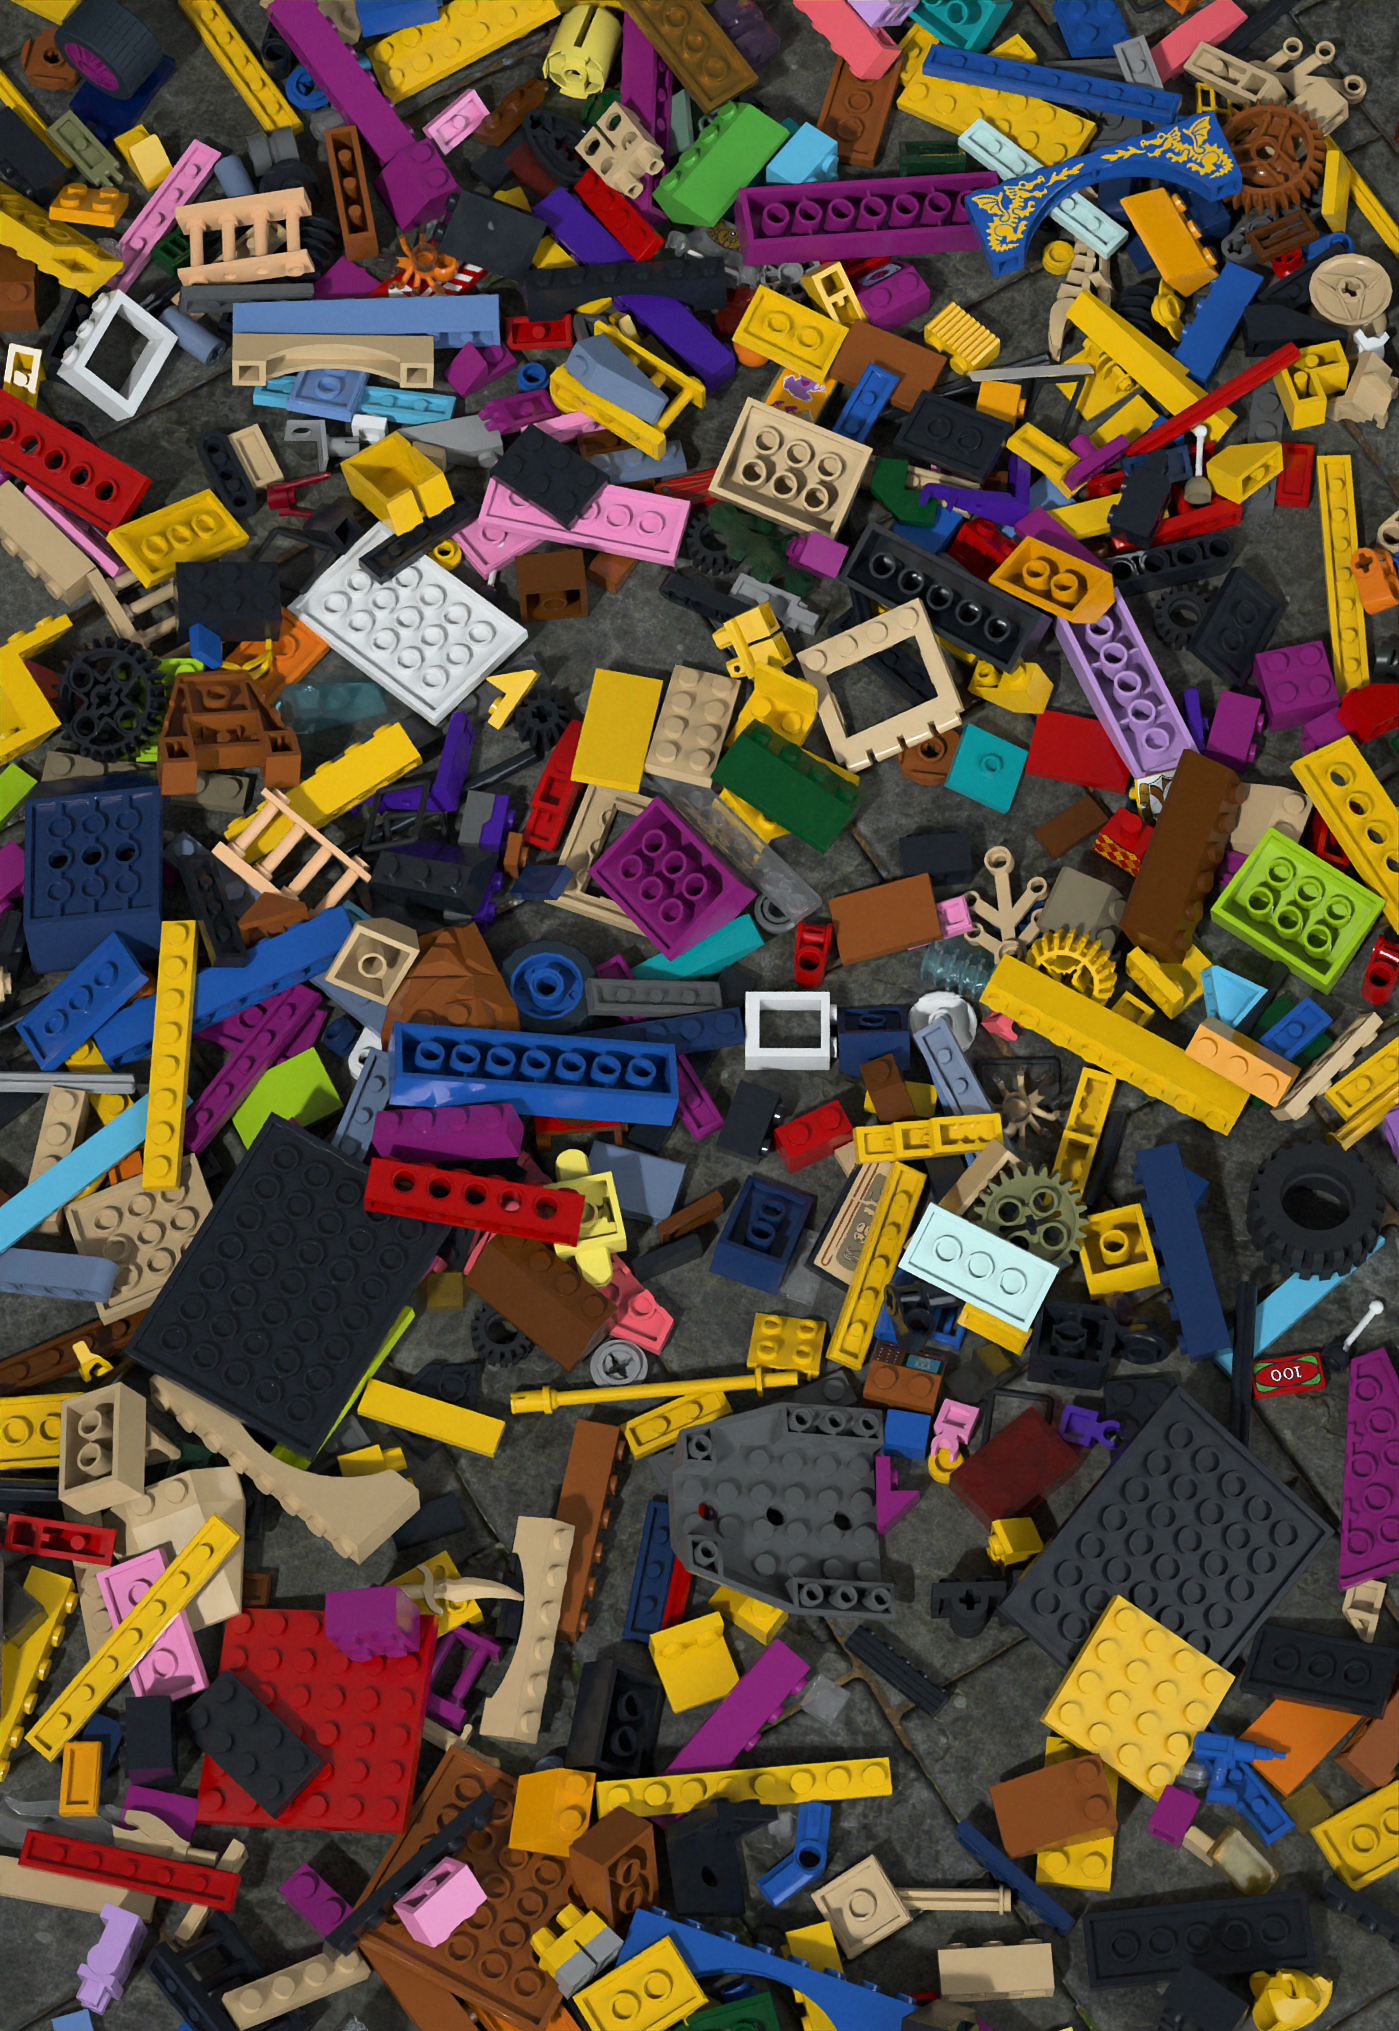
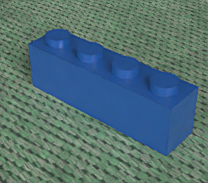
M1230 261L1226 263L1222 272L1217 270L1219 276L1210 282L1209 288L1211 291L1209 295L1200 298L1195 309L1197 316L1193 323L1188 321L1180 336L1181 344L1178 348L1173 347L1169 352L1172 357L1189 369L1186 376L1205 391L1242 328L1241 322L1244 307L1256 304L1257 295L1262 291L1263 276Z

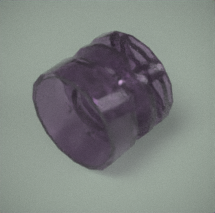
M718 0L707 9L755 73L768 65L776 56L781 46V38L772 28L769 21L763 18V13L754 0Z

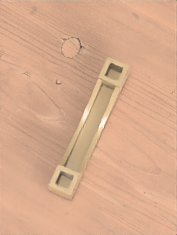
M233 333L232 385L266 386V381L293 372L314 369H348L389 378L400 383V388H433V336Z
M519 1516L512 1552L519 1555L523 1571L524 1613L516 1651L505 1678L493 1697L486 1698L479 1733L481 1735L502 1741L537 1743L550 1664L554 1653V1642L560 1618L564 1586L567 1580V1569L575 1530L573 1525L552 1518Z

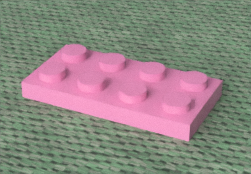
M158 1548L96 1574L114 1630L170 1565L165 1548ZM185 1608L129 1673L136 1697L170 1695L172 1702H175L209 1688L210 1683Z

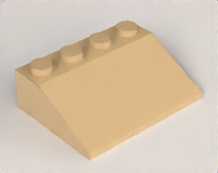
M748 397L708 491L710 496L798 533L814 531L837 542L849 515L873 448Z

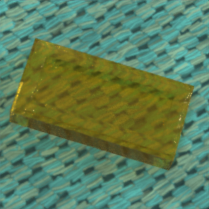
M1227 1825L1206 1852V1855L1245 1896L1265 1895L1279 1877V1873L1233 1826Z

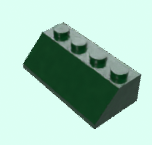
M756 718L739 734L710 776L717 783L823 855L853 823L868 796L854 783L845 780L826 764L817 761L804 752L797 744L788 741L773 731L769 725L760 722Z

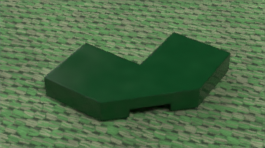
M875 457L871 493L878 501H882L900 525L934 529L938 498L929 497L927 504L921 506L919 503L921 492L905 490L909 460Z

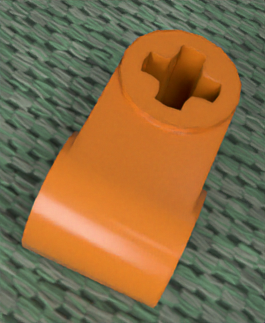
M1364 547L1356 550L1351 557L1350 564L1358 586L1360 601L1365 611L1370 615H1374L1398 605L1399 580L1390 553L1381 548L1371 549Z

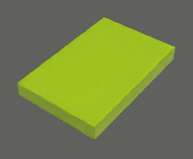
M312 1047L267 1070L231 1115V1119L248 1150L271 1112L286 1120L293 1117L307 1130L346 1109L318 1053Z

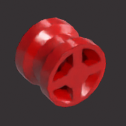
M1301 247L1270 260L1273 272L1279 279H1283L1305 264Z

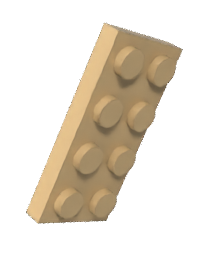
M675 664L646 758L644 772L711 788L713 779L710 776L718 765L740 690L741 680Z

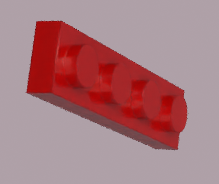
M591 166L573 187L575 192L636 262H649L665 242L663 237L626 195L606 185Z

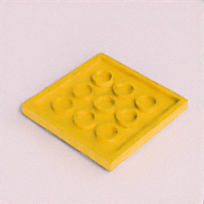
M1113 1595L1039 1720L1088 1755L1100 1753L1104 1766L1158 1802L1166 1785H1173L1193 1751L1192 1744L1198 1731L1204 1732L1233 1683L1235 1676L1120 1595Z

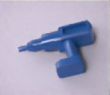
M1201 1731L1197 1732L1192 1744L1194 1758L1214 1760L1205 1802L1225 1806H1237L1238 1793L1232 1788L1224 1787L1227 1770H1235L1236 1761L1254 1762V1759L1264 1761L1273 1760V1758L1285 1759L1286 1755L1285 1752L1274 1751L1271 1747L1256 1745L1255 1741L1237 1739L1232 1735Z

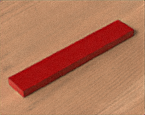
M27 1829L18 1865L22 1868L233 1913L242 1879L240 1874L33 1829Z

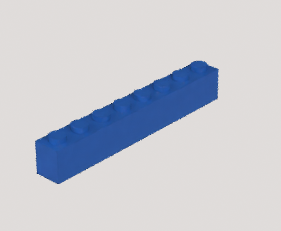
M343 905L327 908L320 912L318 917L308 922L295 923L287 929V932L276 937H267L258 941L255 947L247 950L249 960L245 968L203 967L196 971L192 1035L327 971L354 927L353 920ZM156 994L150 997L135 999L130 1003L129 1007L115 1012L93 1033L104 1062L114 1072L152 1054Z

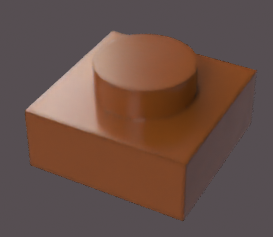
M509 832L503 863L505 877L519 878L520 868L527 867L529 847L524 846L523 834Z

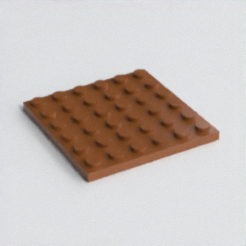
M451 1744L411 1811L408 1834H397L351 1913L484 1790L495 1799L494 1819L482 1832L479 1833L475 1830L467 1837L468 1843L455 1857L449 1854L447 1857L468 1865L487 1899L477 1907L476 1912L471 1917L464 1919L451 1932L447 1940L438 1944L435 1948L414 1940L394 1907L386 1913L388 1915L387 1919L377 1930L372 1932L368 1929L359 1938L361 1940L360 1943L522 2031H545L565 1996L558 1989L559 1984L548 1971H544L538 1966L540 1956L530 1944L531 1937L544 1926H547L557 1938L561 1937L566 1931L556 1921V1917L570 1903L578 1907L585 1915L589 1911L572 1877L570 1857L508 1848L518 1779ZM589 1818L588 1830L598 1822Z

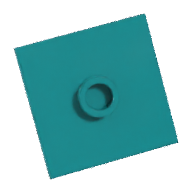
M968 723L962 731L944 786L1005 814L1009 811L1029 752Z

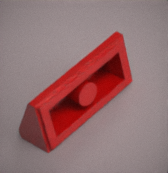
M562 314V320L529 322L528 316L505 317L506 346L509 351L573 347L571 314Z

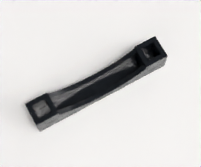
M724 256L525 270L529 322L562 320V314L580 305L602 298L622 295H655L673 298L693 305L694 311L727 309Z

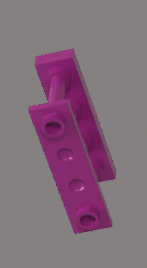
M372 1582L369 1588L381 1586ZM458 1626L441 1636L436 1644L430 1685L455 1641L472 1649L474 1652L449 1696L445 1695L442 1699L431 1693L432 1689L429 1687L425 1715L461 1733L468 1722L467 1713L463 1709L464 1705L462 1704L485 1660L489 1658L500 1664L503 1654L502 1648L498 1646L499 1641L483 1632L476 1635Z

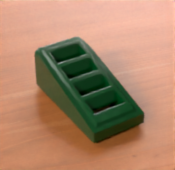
M178 228L161 240L150 250L152 262L171 277L178 273L177 269L184 268L191 263L190 242L186 240L190 237V234L184 235L181 228ZM216 230L204 232L208 236L203 238V252L221 238V234ZM180 244L187 249L185 252L178 248ZM173 252L178 257L174 259L170 254Z

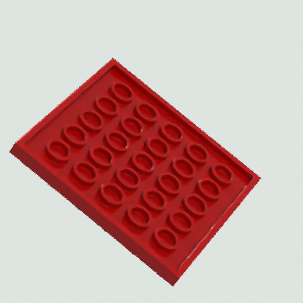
M242 1608V1614L227 1619L217 1678L225 1669L230 1671L327 1765L275 1820L205 1753L197 1797L199 1802L196 1822L204 1825L407 1835L439 1619L435 1615L420 1614V1651L407 1652V1656L400 1658L377 1655L372 1656L371 1660L363 1662L353 1661L348 1658L325 1636V1611Z

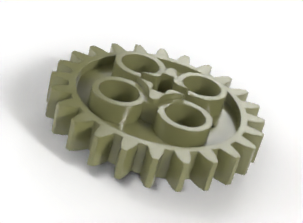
M1028 1162L1025 1172H1020L1018 1166L1014 1164L1012 1169L1013 1175L1008 1176L1003 1170H1000L1001 1181L999 1183L992 1179L987 1180L991 1191L990 1193L982 1190L978 1192L984 1204H973L974 1211L981 1214V1216L971 1218V1222L1008 1241L1014 1236H1024L1027 1239L1026 1245L1023 1247L1024 1249L1059 1267L1061 1259L1069 1263L1073 1262L1069 1251L1071 1249L1081 1252V1245L1076 1241V1238H1087L1086 1231L1079 1228V1226L1089 1224V1219L1087 1216L1079 1215V1213L1087 1209V1205L1085 1202H1075L1082 1194L1080 1189L1069 1191L1073 1184L1070 1177L1060 1182L1061 1172L1059 1169H1056L1049 1176L1047 1175L1046 1164H1042L1039 1171L1034 1172L1031 1162ZM1040 1192H1047L1052 1195V1200L1048 1205L1040 1207L1033 1203L1034 1197ZM1005 1202H1014L1018 1205L1017 1211L1011 1216L1001 1215L998 1212L999 1207ZM1054 1211H1061L1059 1216H1048ZM1032 1214L1035 1219V1226L1028 1227L1025 1216ZM1003 1225L1012 1226L1006 1231L999 1230ZM1049 1226H1057L1062 1229V1232L1057 1239L1048 1240L1043 1237L1044 1230Z

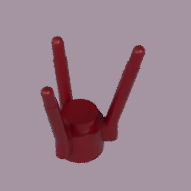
M324 472L289 482L267 484L269 509L278 510L279 517L297 516L310 518L314 511L291 508V504H297L295 488L324 481L331 477V473Z

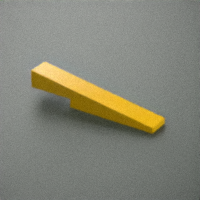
M1085 288L1065 313L1077 327L1174 416L1209 394L1186 376L1189 372L1187 367ZM1224 407L1198 424L1204 425L1207 428V435L1204 437L1203 443L1213 441L1214 445H1216L1238 416L1227 407ZM1193 427L1192 429H1190V431H1191L1193 434H1194V429H1195V427Z
M1086 1067L1082 1069L1067 1125L1064 1129L1052 1173L1056 1169L1060 1170V1182L1069 1177L1072 1179L1073 1184L1069 1191L1080 1189L1082 1195L1075 1202L1082 1201L1117 1084V1078L1114 1075ZM1046 1192L1044 1206L1048 1205L1052 1200L1050 1193ZM1054 1211L1050 1216H1059L1061 1211ZM1055 1226L1057 1231L1061 1235L1062 1229Z

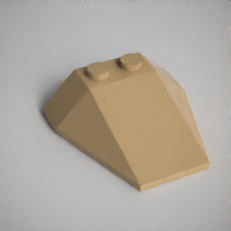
M232 1466L194 1469L182 1472L144 1487L143 1497L112 1506L102 1516L104 1527L117 1530L114 1555L120 1564L158 1548H165L169 1563L171 1564L213 1513H218L244 1537L186 1605L185 1611L192 1632L242 1614L246 1499L239 1475Z

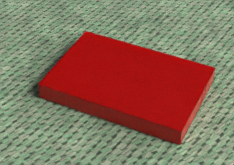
M1046 709L1043 714H1038L1025 766V774L1120 794L1126 793L1130 771L1115 749L1100 721Z

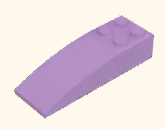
M1115 587V602L1096 624L1072 623L1054 614L1053 630L1101 725L1133 777L1137 779L1176 769L1183 749H1191L1197 753L1199 751L1118 587Z

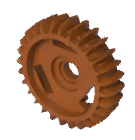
M1272 97L1269 99L1268 105H1262L1259 98L1256 99L1254 107H1249L1247 102H1244V110L1241 112L1232 107V118L1230 119L1222 115V126L1220 127L1242 173V180L1271 188H1254L1242 184V192L1223 198L1224 203L1232 200L1235 210L1244 204L1247 215L1252 208H1257L1259 216H1262L1264 209L1269 208L1272 215H1275L1276 207L1280 206L1283 207L1285 212H1288V203L1290 202L1300 206V195L1310 198V188L1318 189V178H1324L1327 148L1325 141H1323V132L1318 129L1316 119L1310 120L1308 111L1299 114L1297 104L1287 109L1285 99L1279 106H1276ZM1257 127L1234 147L1231 145L1242 133ZM1300 137L1303 140L1307 153L1306 162H1297L1292 138ZM1268 146L1274 149L1275 153L1269 159H1260L1256 155V152L1261 147Z

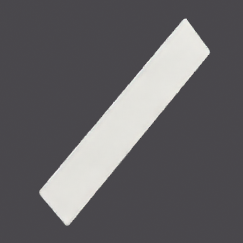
M1089 363L968 371L972 381L1094 373Z

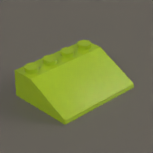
M1270 826L1210 910L1213 922L1274 962H1283L1288 966L1291 973L1327 996L1352 961L1384 908L1386 900Z

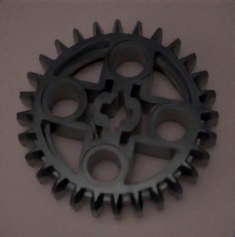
M110 636L106 637L105 640L101 638L93 639V644L82 643V652L78 650L71 651L74 661H62L67 668L65 673H55L61 678L60 684L51 685L53 689L58 691L57 697L49 699L50 702L58 704V709L54 713L60 717L61 725L57 729L66 730L61 739L72 741L70 749L80 751V756L91 758L95 762L115 764L117 761L129 762L130 756L135 758L141 757L140 749L151 750L149 739L158 741L159 735L156 733L157 728H163L164 725L161 720L168 712L165 709V704L170 702V698L165 696V691L172 688V686L162 683V679L168 673L157 670L162 662L159 659H151L152 651L143 649L142 644L131 642L129 639H117ZM117 657L108 671L97 664L101 659ZM133 666L134 676L129 680L128 671ZM89 672L90 682L86 686L84 679L86 674ZM145 688L146 705L138 699ZM77 695L85 701L78 712ZM137 714L138 724L133 728L132 719ZM93 720L95 727L93 733L90 734L89 724ZM115 729L125 736L123 741L105 743Z

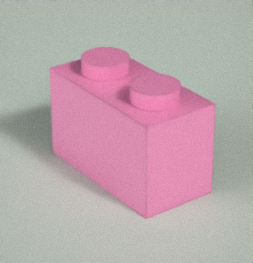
M446 1856L398 1900L393 1907L414 1940L435 1948L438 1944L447 1940L451 1932L464 1919L471 1917L476 1912L477 1907L487 1899V1896L467 1864Z

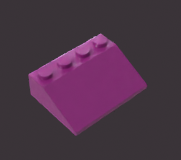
M658 796L650 802L587 871L670 961L734 920L757 895L682 813Z

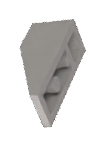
M478 414L397 429V432L409 441L411 446L413 441H419L444 448L448 463L470 468L479 466L488 468L494 466L495 461H498L504 454L499 430L488 432L484 425L489 420L481 421Z

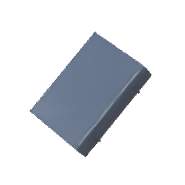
M594 1140L588 1159L591 1173L595 1175L609 1171L612 1172L621 1217L656 1226V1224L674 1214L686 1177L687 1164Z

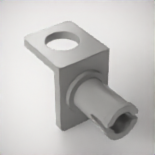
M325 420L286 421L285 441H317L320 473L326 472L329 457H351L359 452L358 436L329 437V434H326ZM298 428L310 429V431L306 433L293 432L295 429Z

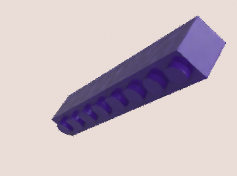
M562 186L531 208L533 213L543 216L547 221V226L542 236L549 235L579 266L636 263V260L616 237H613L605 230L602 221L594 214L591 216L584 209L581 200L575 194H569ZM655 295L611 297L612 305L619 312L629 314L635 328L645 338L651 334L688 377L694 376L703 383L706 388V396L735 374L736 356L732 348L726 343L721 344L714 337L711 328L704 321L699 322L692 315L689 306L685 302Z

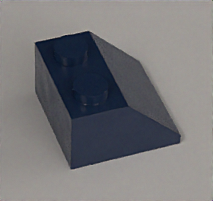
M906 1005L837 1007L840 1073L861 1076L862 1073L859 1065L890 1053L893 1054L901 1071L910 1070V1036Z

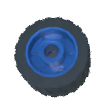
M541 939L540 941L527 942L520 948L517 947L503 960L499 973L519 1010L521 1032L569 1035L596 1030L600 1015H588L584 982L588 978H598V973L595 966L592 965L591 959L586 954H583L578 947L569 945L561 940Z

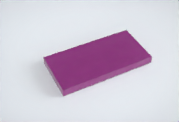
M277 994L191 1035V1038L234 1053L280 995ZM316 1008L271 1066L275 1067L312 1047L315 1048L329 1017L328 1012Z

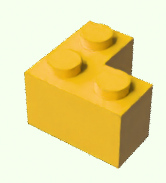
M1339 340L1300 348L1301 358L1273 376L1272 379L1292 431L1324 424L1327 404L1326 394L1347 390L1349 364Z

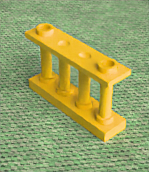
M597 320L594 323V336L603 333L641 371L651 376L650 380L658 388L663 384L678 393V395L660 415L657 423L648 425L637 416L585 389L569 372L567 373L559 367L550 375L551 393L659 462L667 452L665 430L689 402H692L701 409L704 408L706 405V388L696 377L686 376L623 336L617 327L610 324L607 326L600 320Z

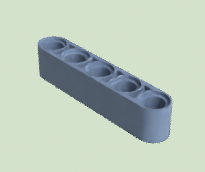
M8 1248L0 1254V1292L106 1303L109 1301L119 1266L108 1259L95 1256Z

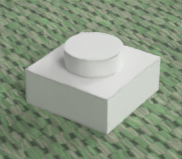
M373 413L353 415L352 433L353 437H359L360 443L374 444L389 435L387 418Z

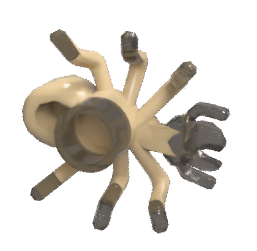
M1019 1062L1016 1064L1019 1092L1009 1093L1001 1077L995 1073L992 1076L1004 1100L1002 1105L993 1104L990 1099L988 1100L995 1113H1000L1001 1124L1009 1139L1019 1129V1150L1024 1151L1025 1126L1028 1123L1038 1135H1044L1046 1138L1052 1136V1133L1047 1128L1039 1126L1031 1113L1048 1121H1054L1058 1117H1066L1067 1112L1055 1110L1053 1113H1048L1037 1107V1105L1043 1106L1047 1104L1056 1106L1065 1099V1095L1061 1094L1057 1099L1051 1100L1059 1092L1058 1082L1053 1086H1049L1054 1077H1049L1038 1084L1045 1077L1044 1072L1034 1079L1032 1094L1026 1096L1023 1064Z

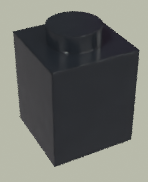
M321 503L302 527L311 539L332 545L335 549L334 553L342 555L348 552L364 531L346 507Z

